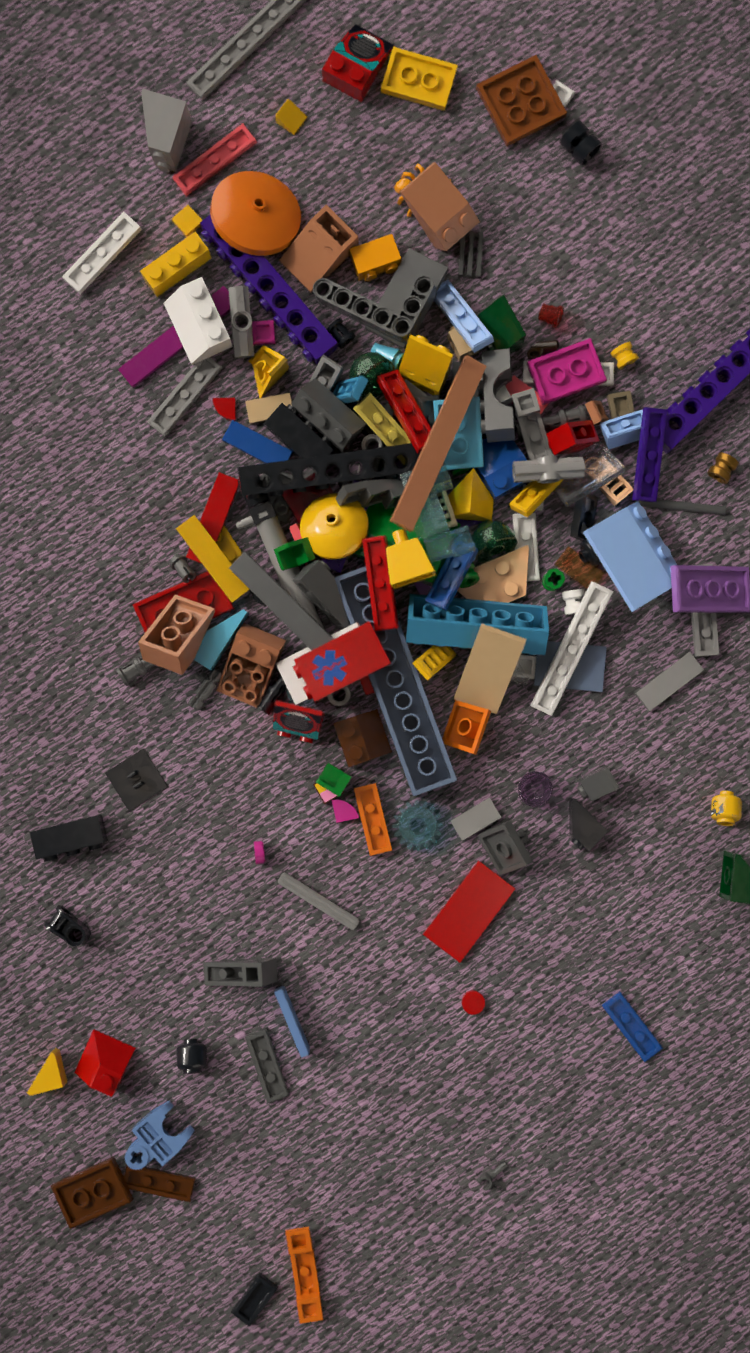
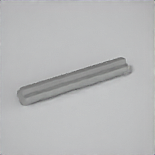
M284 872L278 879V884L349 929L354 930L359 924L357 917Z

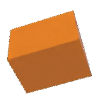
M455 700L442 737L444 745L476 755L491 710Z

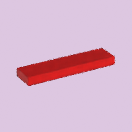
M398 369L377 376V383L417 454L421 453L432 428Z
M220 472L200 519V523L216 544L239 488L238 479ZM189 547L186 558L201 563Z
M382 535L364 538L362 542L375 631L397 629L399 624L394 588L390 584L386 548L388 547L387 537Z

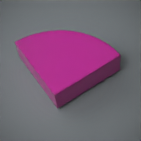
M332 800L336 823L359 818L356 809L351 804L343 800Z

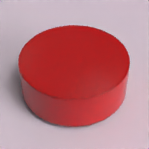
M476 990L467 991L462 997V1007L468 1014H479L485 1007L483 995Z

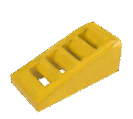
M433 645L412 664L428 681L456 657V653L450 646L439 647Z

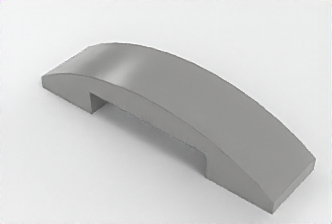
M534 388L512 394L518 425L529 460L554 456L548 445V438L540 415V407Z

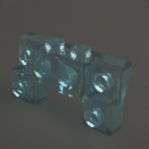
M445 462L426 500L417 525L414 527L417 538H422L431 563L451 556L456 558L476 551L468 525L450 531L437 493L453 488ZM412 471L400 475L404 489Z

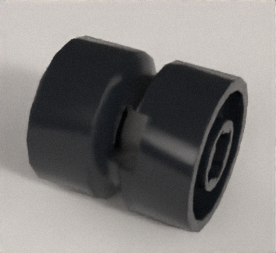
M581 120L574 123L559 142L568 152H573L572 157L581 166L587 163L585 158L588 155L591 158L594 157L602 147V143L594 134L589 135V129Z

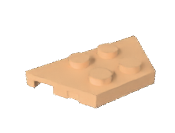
M528 545L475 567L474 571L478 573L479 581L467 588L459 587L458 592L466 599L506 603L526 596Z

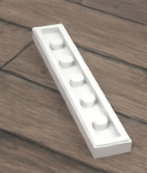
M591 581L530 705L531 707L548 715H553L612 596V590Z

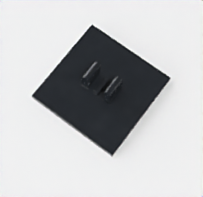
M144 748L105 772L128 811L133 810L168 787Z

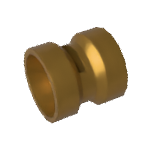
M720 452L715 459L716 464L710 467L707 474L718 482L727 484L731 478V471L736 470L739 462L731 455Z

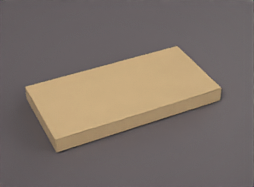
M481 623L454 695V700L491 710V713L497 714L526 639Z

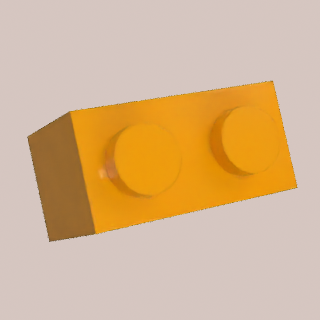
M393 234L349 249L350 258L359 281L363 279L371 281L377 277V274L383 272L391 274L398 269L401 263V256Z

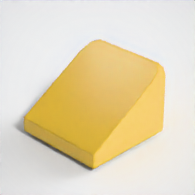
M287 99L275 115L277 124L295 135L307 119V116L291 100Z

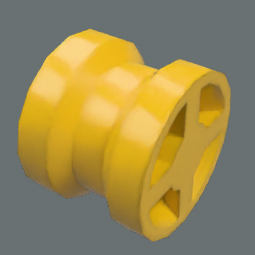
M630 341L618 346L610 353L613 358H616L618 369H622L639 359L637 353L633 352V345Z

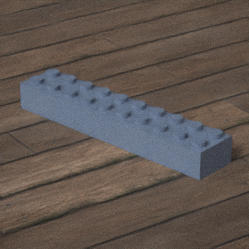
M366 566L334 577L350 625L358 622L361 626L370 621L374 629ZM398 620L399 628L375 631L391 665L369 674V678L412 796H416L457 781L417 669L412 664L414 661Z

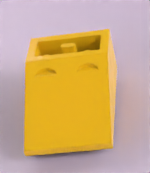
M410 335L399 372L404 381L407 379L418 389L431 395H440L450 374L453 354L442 345L436 347L430 344L429 340L423 336L417 335L415 337Z

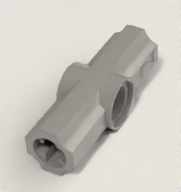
M246 286L229 287L230 325L233 337L234 358L254 357L249 290ZM243 317L247 321V326L239 328L235 323V319Z
M545 456L537 460L514 461L512 463V476L514 483L532 481L554 483L560 481V479L583 478L585 476V461L583 457L558 458L557 456Z

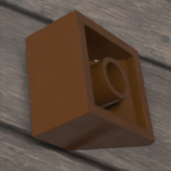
M378 709L334 723L348 767L392 752Z

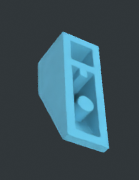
M243 609L206 631L194 660L212 671L249 613Z

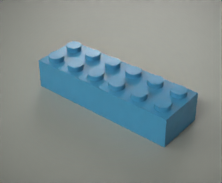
M410 594L406 631L407 643L416 645L429 644L439 647L451 646L461 649L472 648L482 623L525 638L526 643L522 653L530 655H545L549 636L547 606L453 598L448 610L445 611L428 604L425 601L427 595Z

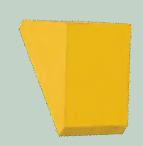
M55 1048L50 1053L29 1088L28 1095L32 1096L65 1086L67 1077L59 1049Z

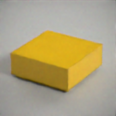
M189 205L185 206L171 219L186 237L201 226L200 222L203 221Z

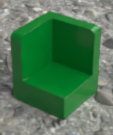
M308 537L286 543L274 549L282 571L304 565L316 559Z
M328 763L316 783L340 797L351 776Z

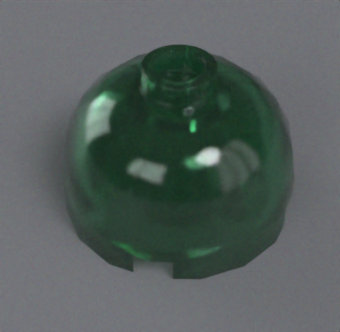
M366 352L353 361L349 371V379L359 376L368 379V382L361 397L364 398L369 393L377 397L383 393L376 381L377 376L394 371V365L387 357L377 352Z
M485 520L481 522L470 539V545L478 549L475 558L479 563L489 562L494 559L491 556L503 551L506 554L510 553L518 543L512 529L502 521Z

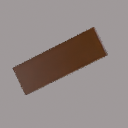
M128 1165L124 1175L129 1190L191 1202L196 1177L150 1167L134 1170L128 1167Z

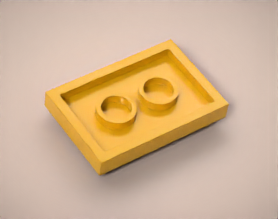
M393 47L381 86V93L445 111L458 65Z

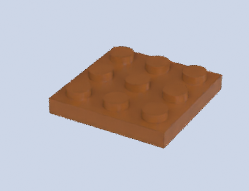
M537 55L476 84V90L506 147L565 118L567 115Z

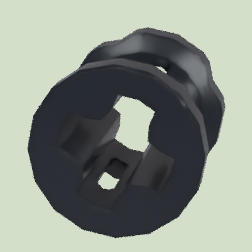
M338 318L326 330L339 343L338 347L343 349L356 335L353 332L350 333L342 324L343 320Z

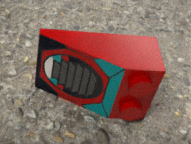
M355 24L333 49L323 66V82L362 103L393 49L394 44Z
M276 701L273 729L278 730L277 735L290 738L291 734L300 736L299 740L313 743L314 739L319 740L325 713Z

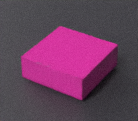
M274 320L252 321L253 345L276 344Z

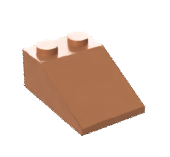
M433 162L400 191L403 199L436 249L449 250L480 222L468 201L436 162Z
M175 594L138 642L143 660L183 675L195 659L215 609Z

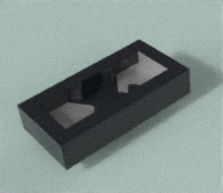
M577 492L570 537L581 541L586 539L583 532L594 526L598 497L587 492Z

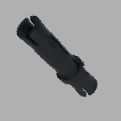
M281 674L278 675L272 686H268V692L257 706V708L268 715L275 706V702L284 697L283 693L287 688Z

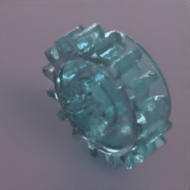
M415 800L412 806L409 802H406V809L398 808L401 814L400 816L394 815L398 823L392 824V827L398 828L394 836L402 837L399 842L401 845L407 842V849L410 850L413 845H416L417 851H420L421 845L428 849V842L430 841L436 844L437 841L434 836H441L442 834L437 830V827L443 826V823L437 822V819L441 817L440 813H433L436 807L432 806L428 809L427 801L419 805V801ZM421 819L424 822V827L421 831L416 832L411 829L413 820Z

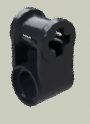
M58 905L56 913L50 921H46L44 926L71 946H79L86 943L91 935L89 927L76 918L69 910ZM75 929H79L82 932L81 940H77L74 937Z

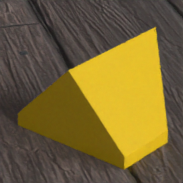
M265 345L248 361L253 366L259 398H262L289 369L287 359Z
M473 468L448 495L455 518L492 522L494 498Z

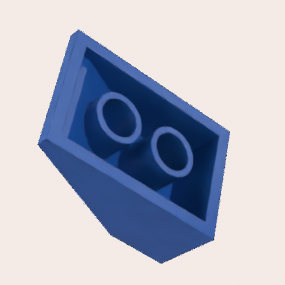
M487 438L482 439L484 467L474 469L494 498V502L528 483H514L512 476V463L514 461H527L514 440L488 443Z

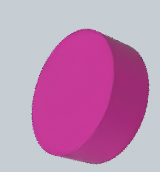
M255 841L256 865L264 864L263 842Z

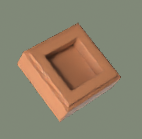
M592 400L585 404L594 425H600L601 422L609 420L601 401Z

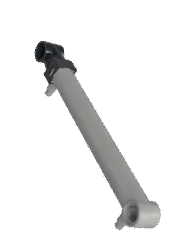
M258 476V486L264 487L262 479ZM267 492L260 493L261 498L247 499L246 495H244L251 516L237 522V529L246 528L253 524L256 525L281 586L323 627L314 603L292 581L300 572L299 567L282 571L279 566L274 549L288 543ZM347 685L342 688L346 692V697L343 701L335 700L333 693L328 695L330 703L335 706L347 704L351 699L349 686Z

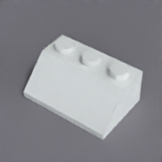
M202 277L180 286L164 302L191 365L233 347Z

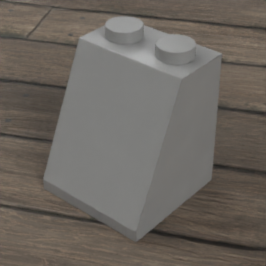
M142 89L141 95L147 143L154 164L160 171L169 172L172 170L176 172L192 124L187 102Z

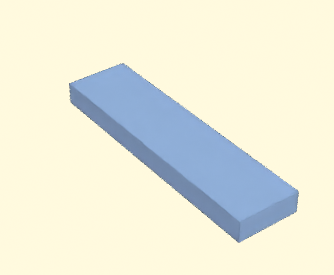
M449 280L442 282L434 301L471 350L475 353L494 342L491 333Z

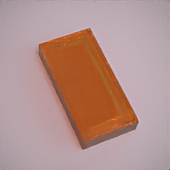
M569 546L554 564L585 589H588L591 581L598 583L605 574L597 567L583 563L579 554Z

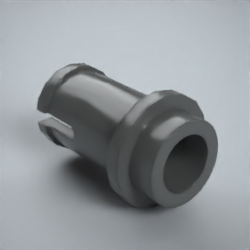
M176 554L170 559V567L177 571L184 583H189L187 576L191 581L194 580L196 573L188 565L185 556Z

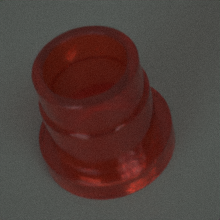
M543 303L538 320L551 324L553 328L557 329L563 316L564 306L559 305L556 307Z

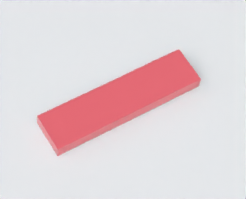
M242 123L175 174L172 179L187 197L255 145L257 140Z

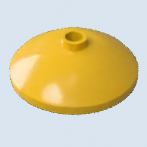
M338 493L327 494L314 500L304 511L300 522L301 537H308L313 553L325 559H341L353 554L362 546V539L367 537L369 531L368 516L360 502L356 501L339 506L335 499ZM330 518H336L334 522H328Z

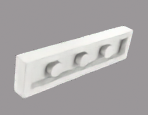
M123 212L62 278L81 295L142 230L141 227Z

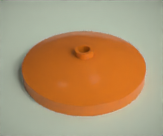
M256 171L237 172L223 179L213 193L210 205L212 223L220 237L233 248L250 255L267 256L283 251L296 238L301 224L300 206L292 191L277 178Z

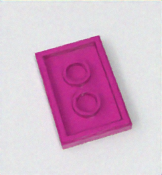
M591 338L532 359L526 363L542 405L607 381Z

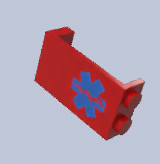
M369 621L294 659L296 665L292 667L298 679L303 678L307 685L303 689L308 699L313 698L315 702H318L337 690L391 665Z

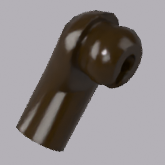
M558 340L536 342L527 351V358L532 360L548 352L559 350Z

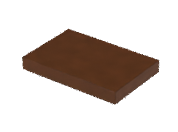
M114 1156L50 1186L70 1229L124 1206L133 1200V1196Z

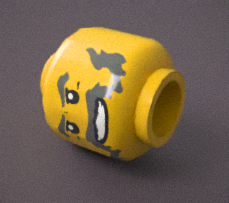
M721 791L720 795L712 798L711 818L716 821V824L734 826L735 822L741 820L742 800L734 796V792Z

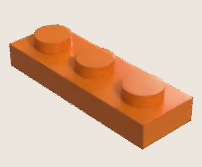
M376 783L353 788L370 856L392 851Z

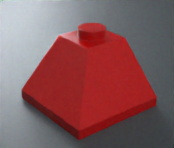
M93 1029L74 1073L90 1088L113 1097L118 1090L136 1047Z

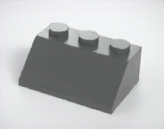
M316 378L301 387L291 403L299 412L298 415L304 420H308L316 428L315 430L328 438L341 453L350 450L366 426V423Z

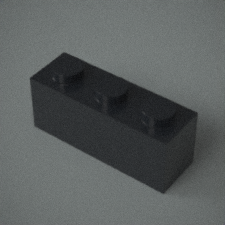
M281 403L264 422V426L299 458L333 453L331 448L332 442L324 435L319 437L314 432L316 428L308 420L303 422L297 417L299 412L290 404L285 406Z
M102 814L30 832L35 858H43L44 862L58 859L57 854L66 852V856L80 853V848L88 847L89 851L103 847L102 843L108 841Z

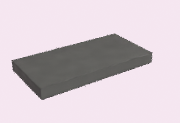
M409 248L378 304L398 313L417 277L421 275L429 276L434 282L436 291H438L449 271L448 267ZM423 286L420 292H427L430 286ZM413 306L409 313H416L420 307ZM382 317L379 320V324H385L389 317ZM365 326L366 330L405 350L407 343H400ZM401 327L398 333H406L409 327Z

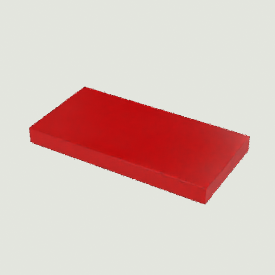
M208 571L196 576L192 581L189 579V583L182 582L132 604L145 633L175 594L214 608L215 613L212 619L235 610L231 601Z
M478 860L423 935L460 963L514 892L515 888Z

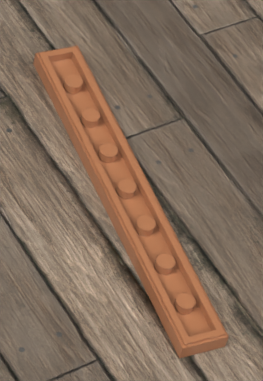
M469 355L464 356L390 519V522L409 532L413 531L487 367Z

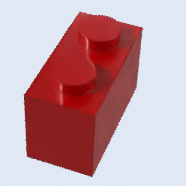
M592 420L567 422L546 434L549 448L553 451L554 455L579 452L600 441Z

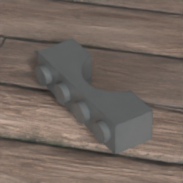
M510 349L482 351V361L479 362L487 367L483 373V380L479 382L480 394H484V400H480L481 414H485V420H481V432L486 434L488 443L515 440L513 408L501 404L495 398L499 389L512 381Z

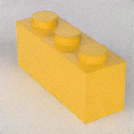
M195 231L140 270L145 282L156 297H158L212 258L209 249Z

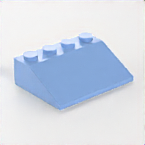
M639 501L625 507L583 532L631 612L672 588L670 566L677 565Z

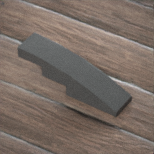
M380 479L343 485L335 499L339 506L359 501L363 508L382 503L386 510L397 506L408 480Z

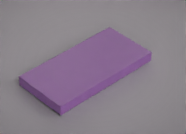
M670 566L673 612H750L749 567Z

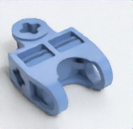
M167 1101L150 1111L133 1127L132 1132L137 1136V1139L130 1145L125 1154V1162L131 1169H142L154 1158L161 1166L165 1165L182 1149L193 1134L194 1128L191 1125L177 1136H170L164 1129L162 1123L166 1118L165 1115L174 1106L171 1101ZM139 1152H142V1153H143L142 1157H141V1156H138V1157L136 1158V1157L134 1156L135 1153H139Z

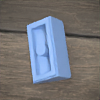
M643 409L600 423L608 449L640 439Z

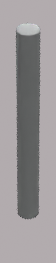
M657 499V502L639 501L642 507L725 515L726 506L661 499Z

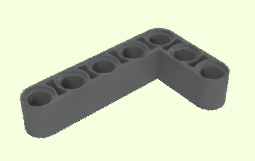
M421 275L414 281L397 313L328 279H318L313 285V293L321 304L400 343H408L410 335H416L437 294L432 278L427 275ZM423 286H430L427 292H420ZM324 289H330L328 294L320 295ZM349 298L347 304L340 305L342 299ZM413 306L420 307L416 313H409ZM362 308H369L367 313L359 314ZM382 317H389L385 324H379V320ZM401 327H409L406 333H398Z

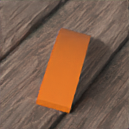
M309 1226L286 1230L287 1246L291 1257L297 1296L296 1303L299 1322L301 1324L323 1320L317 1267Z

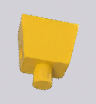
M405 529L393 532L395 545L386 548L391 586L396 589L436 576V572L419 539L413 538L409 540Z

